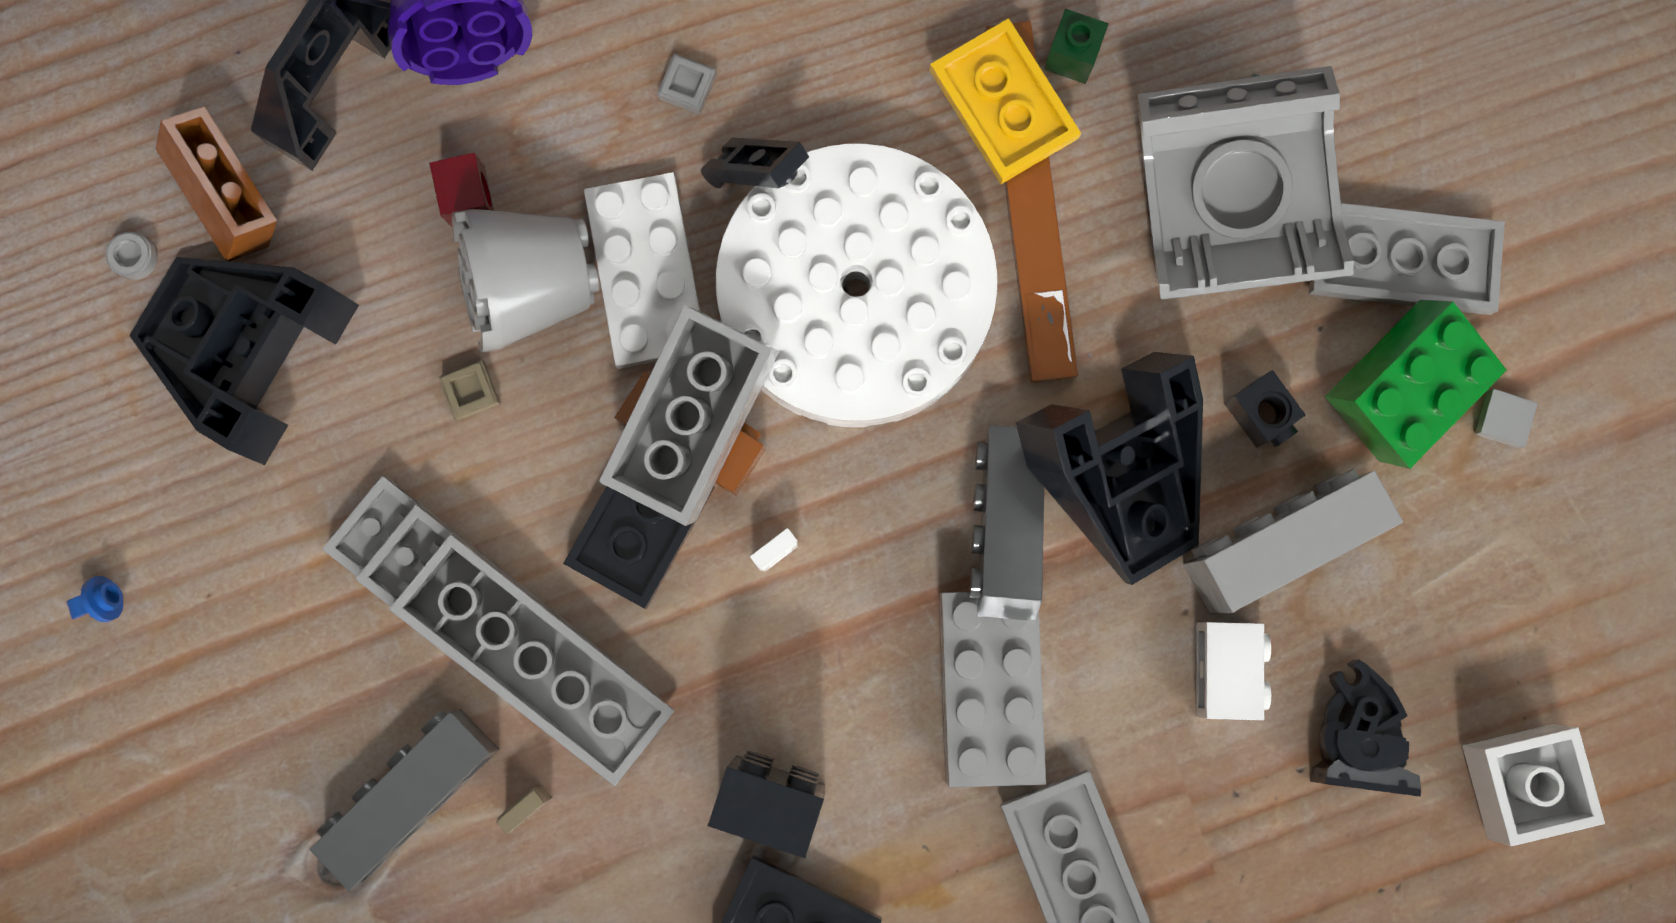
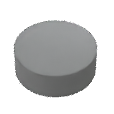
M128 231L116 235L109 242L106 249V261L110 269L118 275L127 279L138 280L148 276L155 269L158 261V252L151 240L139 233Z

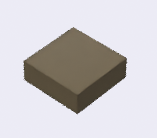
M483 360L438 376L453 417L457 421L501 404Z
M538 785L530 789L498 816L496 823L507 835L536 813L552 797L543 786L539 787Z

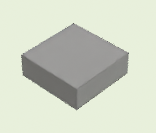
M674 53L657 93L658 98L701 115L717 77L716 69Z
M1496 389L1487 391L1475 435L1516 448L1526 447L1538 403Z

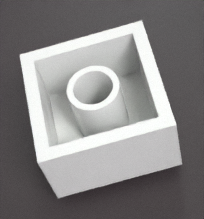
M1551 724L1462 746L1487 839L1508 846H1515L1605 824L1579 727Z

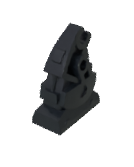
M1360 659L1350 661L1347 665L1356 674L1353 684L1349 685L1345 682L1342 671H1335L1329 675L1330 682L1336 693L1329 699L1325 707L1324 720L1319 733V747L1323 760L1313 767L1310 782L1421 797L1420 776L1404 769L1409 759V741L1403 738L1400 728L1402 727L1401 720L1407 717V713L1392 686H1389L1367 664Z

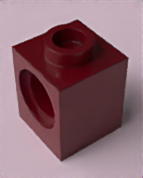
M475 152L429 163L440 216L451 227L452 212L469 209L494 211L485 166Z

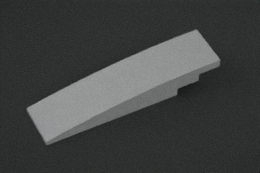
M381 476L322 548L323 551L357 576L355 579L388 604L391 612L614 786H616L675 711L586 636L386 476Z

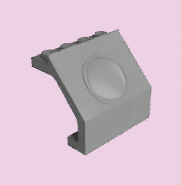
M1332 66L1138 94L1142 153L1160 299L1353 275L1354 259L1342 218L1335 152L1334 110L1340 109V92Z

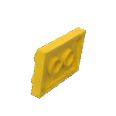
M1009 18L930 64L929 71L1000 184L1076 141L1081 135L1077 125Z

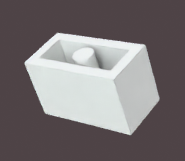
M1196 623L1197 717L1205 719L1264 720V710H1268L1271 705L1270 683L1264 681V662H1269L1271 640L1269 634L1264 633V624Z

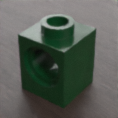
M1065 8L1043 70L1086 84L1109 23Z

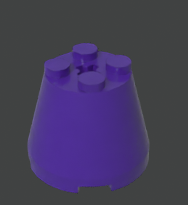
M390 0L388 37L393 58L403 71L411 69L420 74L428 75L432 84L461 85L482 81L498 75L497 66L503 64L515 54L523 56L532 40V26L527 8L522 0Z

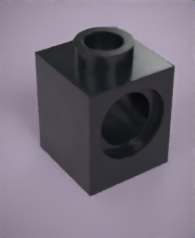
M1273 370L1259 377L1224 402L1225 406L1256 447L1271 442L1274 447L1282 444L1298 432L1293 424L1306 416ZM1260 402H1267L1274 408L1276 419L1273 424H1268L1260 418L1258 414Z

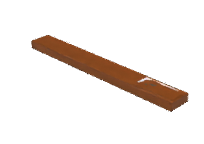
M1031 21L1012 23L1036 61ZM996 25L986 26L985 32ZM1048 156L1004 182L1030 383L1072 379L1078 376Z

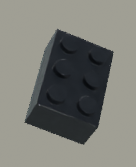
M747 750L744 757L736 755L726 768L708 827L805 858L825 796V784L818 782L819 774L792 765L790 772L772 767L773 758Z

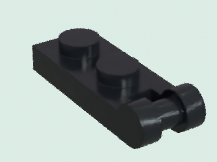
M733 137L722 147V154L717 159H710L701 168V173L709 184L718 189L725 183L779 189L795 179L798 174L797 169L809 158V155L800 142Z

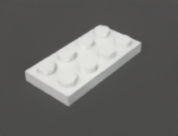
M674 172L584 189L615 366L618 369L657 362L684 305L700 311Z

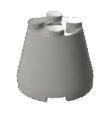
M479 209L452 212L453 238L455 242L459 241L460 248L457 249L461 287L472 332L481 331V341H478L481 353L502 349L586 311L591 304H594L593 292L599 291V281L595 265L593 263L586 264L583 248L588 247V234L583 219L573 220L571 217Z

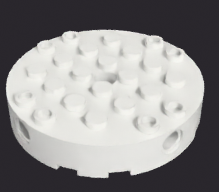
M841 144L807 152L809 158L797 169L798 174L792 182L779 189L755 186L743 199L732 216L722 239L716 268V296L721 321L779 351L761 390L779 405L793 413L827 423V425L840 427H867L900 421L919 413L946 395L970 368L985 340L991 325L997 296V268L990 236L982 218L965 193L948 176L916 156L901 150L871 144ZM859 279L867 283L869 291L863 296L854 297L844 292L843 287L848 280Z

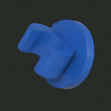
M95 576L84 582L80 596L74 597L66 601L72 619L89 614L90 617L97 621L110 622L118 618L123 611V594L121 589L110 579L104 576Z

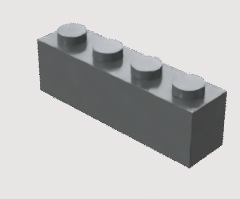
M989 425L986 442H977L975 470L983 471V483L975 484L973 511L981 512V526H973L971 554H980L979 569L972 568L969 597L978 598L977 616L1035 621L1042 603L1045 487L1026 465L1017 427Z
M462 709L450 711L448 714L442 710L432 717L421 729L426 735L413 748L409 744L402 747L387 762L391 770L379 782L374 778L366 782L352 796L356 804L344 816L337 812L317 830L316 833L321 838L309 850L348 891L366 882L500 750Z

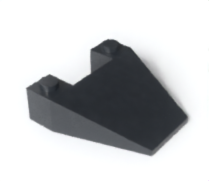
M309 0L265 67L251 131L270 147L313 171L336 133L309 106L352 40L382 58H386L391 50L388 37L390 0Z
M176 257L129 336L197 432L233 453L265 465L287 429L288 424L257 407L304 327L336 345L359 304L294 267Z
M1153 352L1121 368L1131 412L1097 430L1094 429L1090 410L1054 404L1016 422L1028 469L1126 584L1133 585L1199 545L1203 396L1195 359L1191 355Z

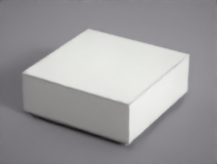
M787 528L751 555L750 558L761 571L766 572L796 549L799 543Z

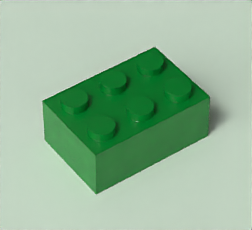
M1419 300L1325 397L1379 462L1411 469L1507 369L1453 301Z

